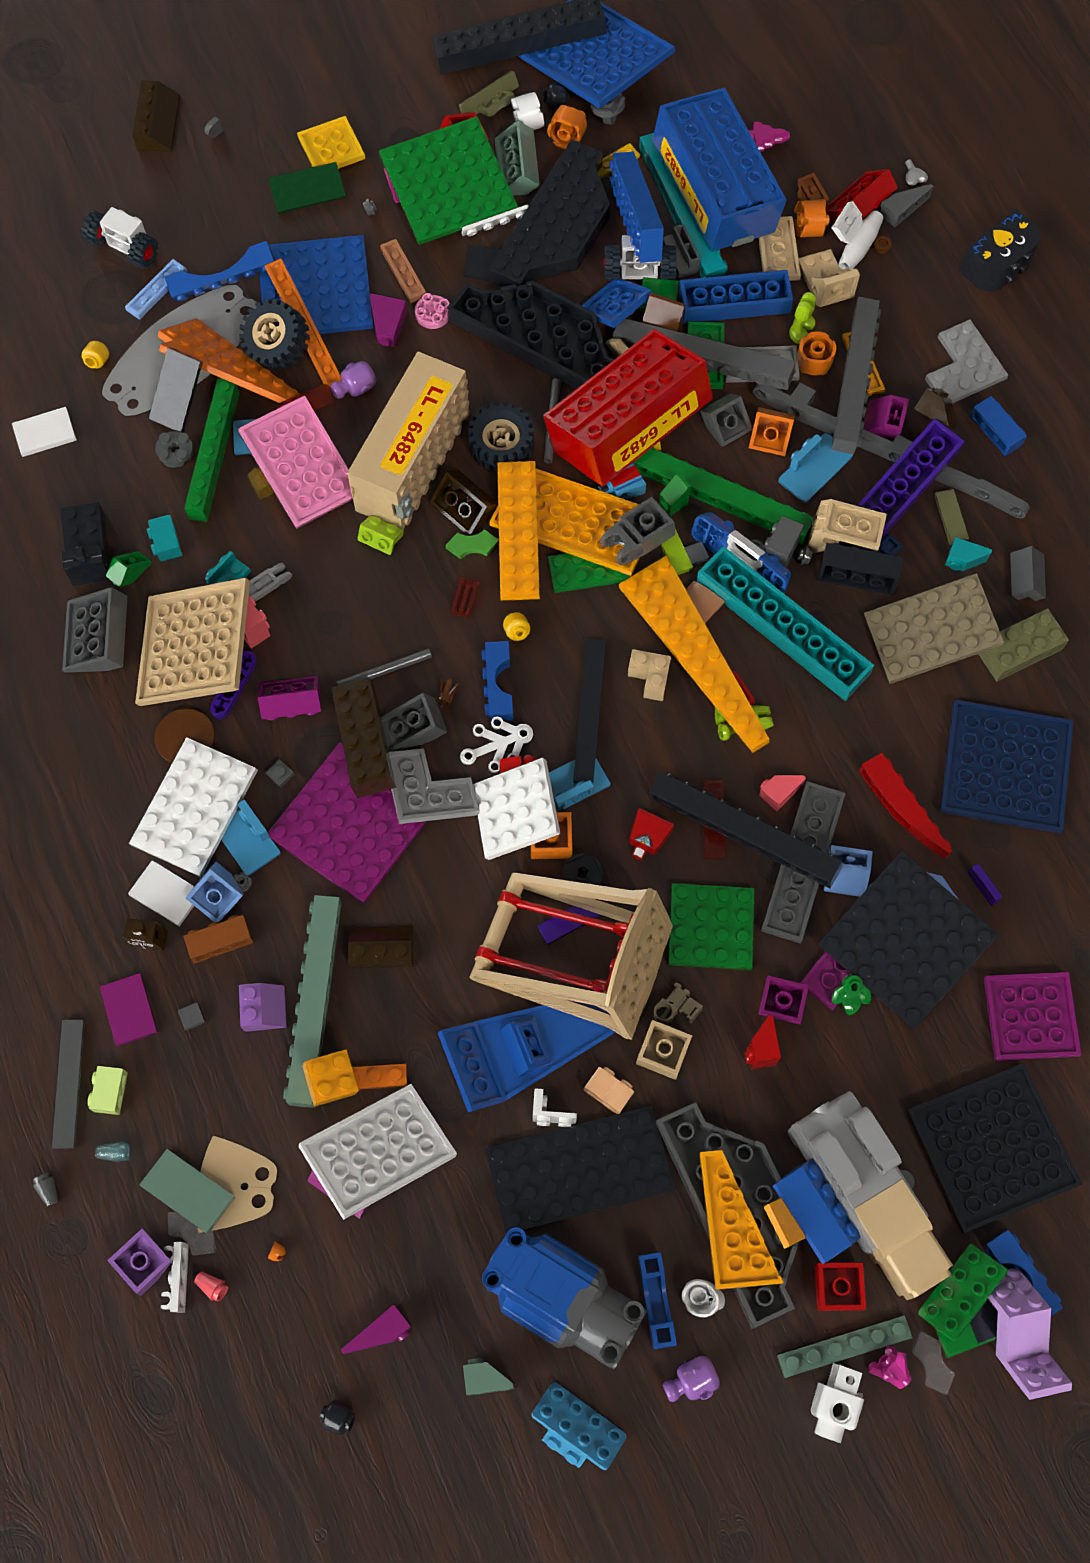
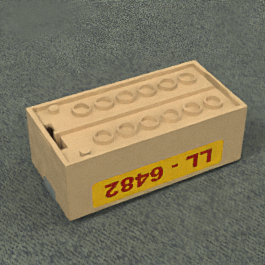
M421 352L416 353L347 472L355 511L368 517L370 515L377 516L381 520L394 524L401 529L410 524L413 511L419 508L422 495H426L430 481L435 479L439 465H442L445 461L446 452L452 449L455 436L460 434L463 422L467 421L470 416L468 407L469 390H467L468 380L466 379L465 370Z

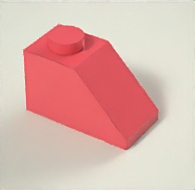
M775 775L771 780L766 779L761 784L759 796L775 811H778L804 785L806 777L803 775Z

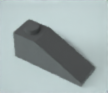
M932 184L895 193L889 199H884L880 205V213L883 215V219L894 228L897 227L930 198L934 186Z

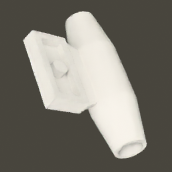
M853 201L846 204L832 226L840 241L847 243L839 262L841 270L846 268L853 269L864 258L877 237L883 221V215L878 211H872L862 220V213Z

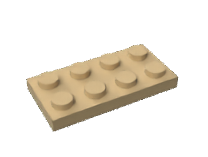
M780 217L775 233L758 237L763 272L788 270L790 281L800 280L801 273L793 217Z

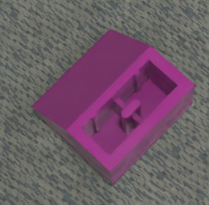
M889 395L869 401L863 429L889 441H894L896 436L901 434L909 399Z

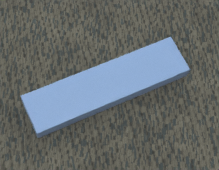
M172 259L125 306L126 311L140 320L169 291L164 276L178 271L187 272L186 267Z

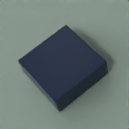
M889 534L880 542L878 551L882 554L896 555L903 549V545Z

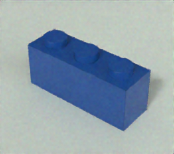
M992 396L974 406L970 418L1004 456H1007L1023 445L1027 437L1025 431L1013 421L1012 416L1007 414L1001 407V404Z

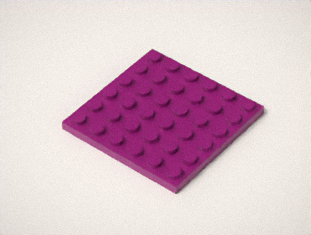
M340 742L269 830L268 835L280 847L365 904L427 821L399 824L391 789L357 799L351 788L344 748Z

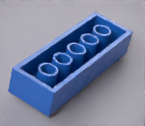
M788 270L680 280L679 300L685 304L683 324L688 323V321L706 322L791 313L793 295Z

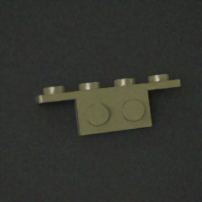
M508 72L459 104L461 113L475 112L476 115L481 113L489 117L495 115L501 108L510 105L511 99L515 98L512 91L519 87L515 72Z

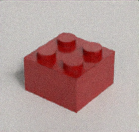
M817 1263L814 1265L817 1311L866 1310L863 1263Z

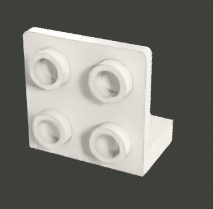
M535 1089L533 1122H537L539 1126H550V1123H558L559 1127L565 1128L571 1127V1124H576V1113L546 1111L547 1096L543 1095V1089Z

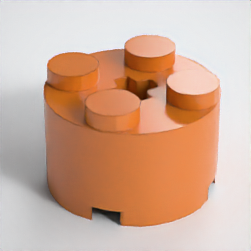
M561 105L557 109L547 129L549 138L552 137L553 143L556 146L565 149L571 139L577 142L581 141L587 128L585 113L566 105Z
M802 200L796 203L794 213H797V219H794V229L797 236L806 238L824 235L825 226L829 225V215H826L825 200Z
M816 331L809 333L808 336L801 339L797 353L800 372L809 375H825L828 373L836 353V343L829 338L828 334Z

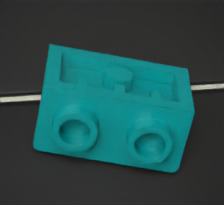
M229 551L227 555L221 557L219 563L207 572L205 579L208 585L246 578L251 570L236 559L232 551Z

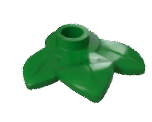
M847 975L843 979L842 985L836 988L832 994V1003H842L843 1009L848 1015L856 1013L861 1003L869 1004L871 1001L870 990L863 985L862 979L857 975Z

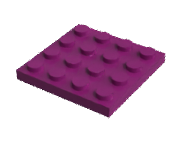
M1069 972L984 977L995 1061L1081 1056Z

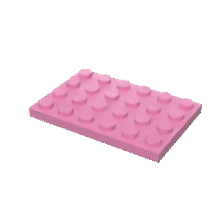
M305 396L238 429L296 529L353 500L347 474L349 469Z

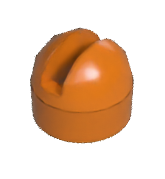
M274 1242L268 1259L277 1262L281 1261L286 1254L285 1247L280 1243Z

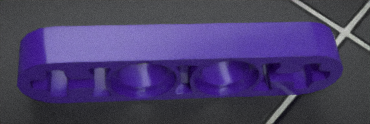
M243 652L241 673L244 674V677L240 680L239 690L234 691L232 697H225L224 693H218L210 706V711L214 718L218 720L225 719L232 710L257 665V659L253 652ZM250 657L252 662H247L245 665L244 659L248 660ZM221 706H222L223 709H224V711H223V712H222V711H219V712L217 713L216 708H219V709H220Z

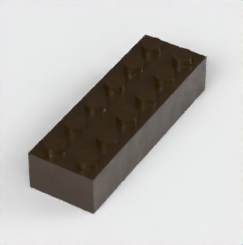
M370 677L333 687L332 693L350 784L357 799L396 788L377 694Z

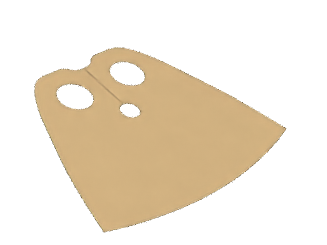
M213 1136L207 1148L200 1172L232 1194L235 1199L211 1231L248 1222L270 1212L274 1199L271 1193V1186L276 1181L277 1176L275 1164L266 1157L234 1142ZM260 1167H265L269 1171V1177L264 1181L258 1180L255 1176L257 1169ZM242 1183L248 1184L247 1190L241 1189ZM257 1194L263 1195L266 1200L265 1205L261 1208H255L252 1205V1198Z

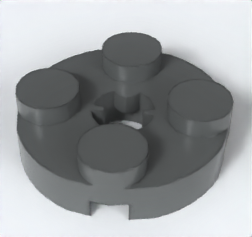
M172 431L160 434L159 440L155 445V452L158 459L165 466L176 468L183 466L184 462L192 458L194 447L186 433ZM172 447H179V449H176L175 452H172Z

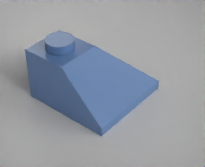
M215 862L185 899L212 921L220 922L243 896V892L233 875L218 862Z

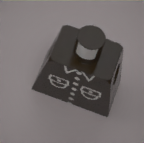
M127 918L123 935L124 945L164 951L168 930L154 921Z

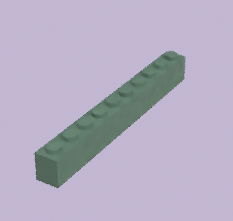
M315 895L314 902H310L309 913L312 914V918L307 923L309 939L304 944L306 961L302 962L301 974H304L303 982H299L298 994L301 995L300 1003L297 1002L295 1008V1015H298L297 1023L293 1024L292 1035L295 1036L294 1044L290 1045L289 1051L292 1062L291 1065H288L286 1077L289 1078V1084L285 1086L283 1095L289 1106L314 1108L302 1065L305 1061L321 1057L342 904L339 897Z

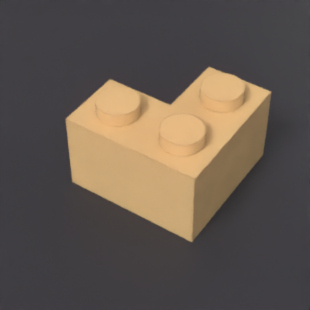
M632 649L628 677L646 680L643 698L663 701L671 656Z

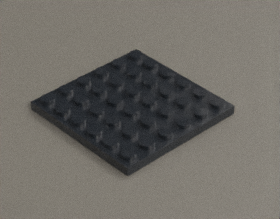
M900 851L821 939L818 945L850 974L859 976L867 989L910 1027L915 1029L997 939L999 934L908 855Z
M1024 1063L906 1110L962 1234L1083 1185Z

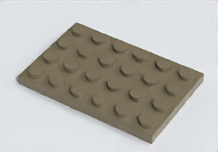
M977 573L864 613L889 684L1004 645L1003 638Z

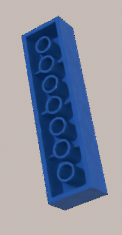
M634 151L613 153V160L610 161L612 177L609 178L610 188H613V196L616 197L617 207H620V216H623L624 226H627V235L630 236L631 246H634V254L638 256L640 263L662 261L663 225Z

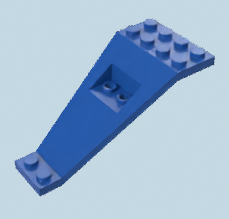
M571 1001L592 1008L594 1010L609 1014L607 1011L595 1005ZM541 1005L443 1029L438 1032V1036L469 1113L505 1102L616 1032L600 1024Z

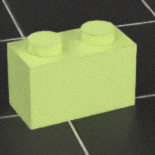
M97 1066V1071L92 1076L93 1091L88 1096L89 1109L98 1113L120 1115L128 1072L121 1068Z

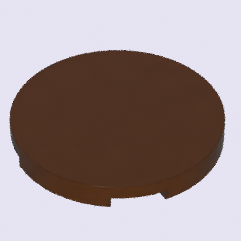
M179 709L169 713L160 721L155 731L154 740L159 754L172 764L186 737L213 749L215 731L211 721L203 713L194 709Z

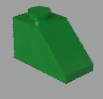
M680 472L675 475L660 493L659 505L669 516L683 509L689 503L691 485Z
M139 551L113 557L106 577L119 587L132 584L151 565L152 561Z

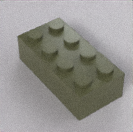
M1046 609L1000 631L1004 645L979 653V656L995 681L998 682L1063 650L1069 639L1049 609Z

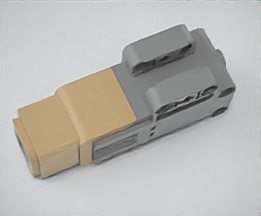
M851 1091L846 1092L831 1102L821 1105L811 1114L791 1126L788 1130L790 1139L799 1148L806 1161L813 1158L816 1165L819 1166L825 1180L832 1187L834 1195L847 1212L848 1218L858 1230L860 1238L857 1240L860 1248L865 1255L868 1254L875 1264H879L898 1296H904L906 1300L913 1299L952 1275L949 1268L953 1264L931 1232L933 1227L928 1219L927 1212L897 1167L902 1163L900 1156L871 1111L867 1107L862 1108Z

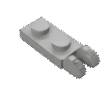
M279 563L270 569L268 568L250 580L249 595L255 602L279 587L280 584L290 580L292 574L288 571L277 578L275 577V575L280 574L286 566L283 563Z

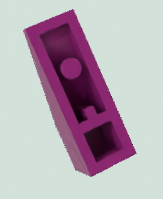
M393 1305L344 1346L341 1351L343 1354H348L393 1343L397 1340L401 1342L411 1334L408 1330L412 1326L399 1309Z

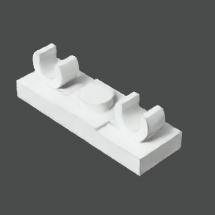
M174 1242V1247H164V1250L172 1251V1257L170 1258L172 1262L170 1264L173 1263L168 1275L171 1292H163L161 1295L169 1297L170 1302L167 1305H161V1308L176 1313H185L189 1244L184 1242Z

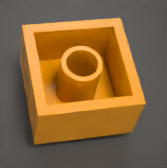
M347 1049L305 1061L302 1065L314 1107L353 1096L359 1091Z

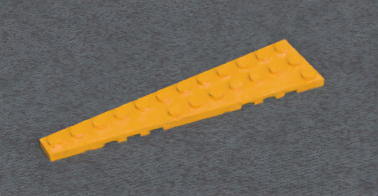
M667 555L621 582L619 589L751 752L754 753L768 744V735Z

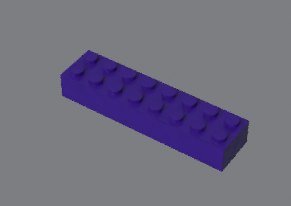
M935 418L857 505L887 514L881 540L963 447L965 441ZM840 541L843 545L847 547L855 546L862 550H872L869 548Z

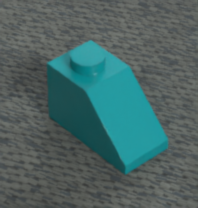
M955 537L945 565L953 570L965 571L987 562L992 549Z

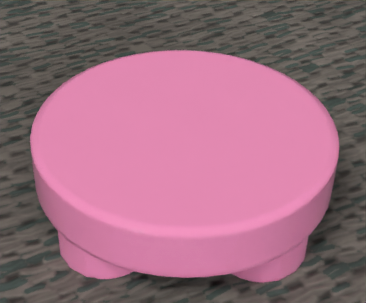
M425 293L415 306L417 322L428 329H437L444 326L449 321V301L441 296Z

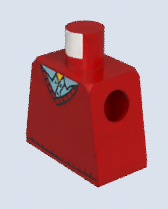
M639 808L629 840V844L635 847L632 857L642 861L646 852L655 856L671 835L674 824Z

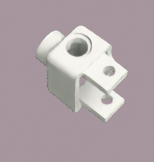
M833 1363L827 1385L818 1383L811 1406L812 1415L818 1418L815 1434L841 1443L844 1430H854L856 1428L864 1403L863 1394L857 1393L862 1373ZM837 1403H841L842 1412L839 1416L834 1417L833 1407Z

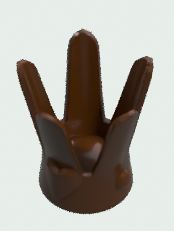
M441 678L440 692L436 699L441 704V708L443 705H451L454 694L460 686L458 683L450 692L451 678L446 683H443Z

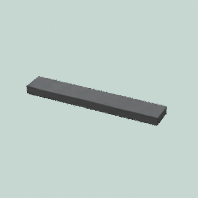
M62 1020L52 1139L53 1149H75L85 1028L84 1020Z

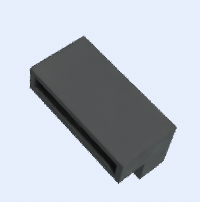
M684 224L673 227V234L663 237V245H676L677 278L681 279L699 273L701 258Z
M1033 546L1011 552L1012 596L1017 600L1030 597L1037 601L1046 598L1044 554Z

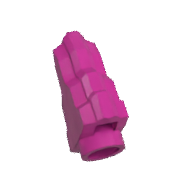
M752 122V130H748L760 152L764 151L765 148H772L774 144L783 143L790 139V132L784 129H773L770 125H763L761 122Z

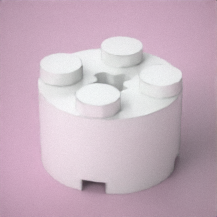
M535 92L511 99L512 107L516 110L513 111L515 121L519 119L528 127L533 128V130L544 127L543 114L540 112V103Z

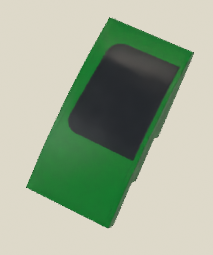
M987 1299L955 1342L935 1328L947 1358L997 1339L998 1310L989 1299Z

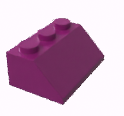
M318 675L260 683L258 702L261 719L275 720L278 717L284 716L293 718L300 714L315 715L321 712Z

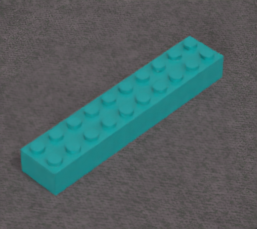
M723 546L698 571V583L722 598L728 608L844 701L870 676L874 664Z

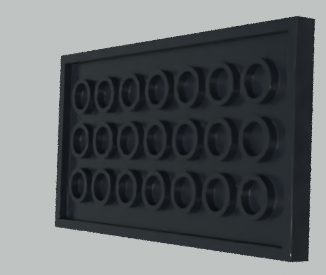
M652 1106L485 1148L506 1234L512 1228L518 1227L524 1231L675 1191Z

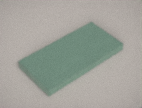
M166 1149L140 1183L142 1188L206 1234L210 1233L235 1199L228 1191L168 1149Z

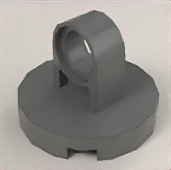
M620 93L600 109L591 104V110L596 116L603 118L604 124L614 125L616 115L625 108V97Z

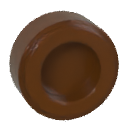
M878 236L874 240L873 249L878 254H886L891 249L892 241L887 236Z

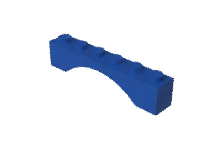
M264 241L250 246L245 255L235 265L223 272L212 275H195L178 271L164 276L172 299L182 302L187 300L188 296H199L204 294L205 290H216L221 288L222 284H234L242 277L251 278L257 272H267L265 265L275 260L268 242Z

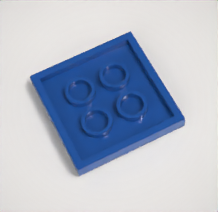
M621 278L613 279L582 306L594 312L598 322L615 328L625 318L633 314L638 307L646 303L652 291Z

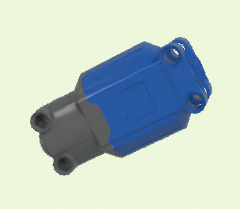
M518 1227L512 1228L507 1232L482 1275V1282L489 1292L498 1295L501 1313L554 1347L565 1348L575 1345L612 1369H615L647 1312L639 1302L629 1299L610 1287L604 1269L549 1234L531 1238ZM515 1237H520L522 1242L514 1245L511 1243V1240ZM491 1276H497L499 1281L495 1285H489L488 1279Z

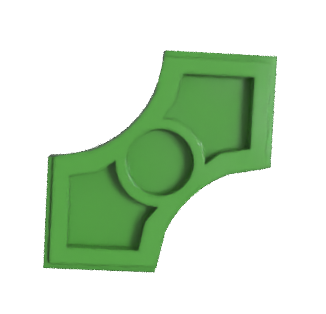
M486 530L472 536L462 535L457 532L445 546L447 550L460 559L471 553H480L488 556L499 544V539Z

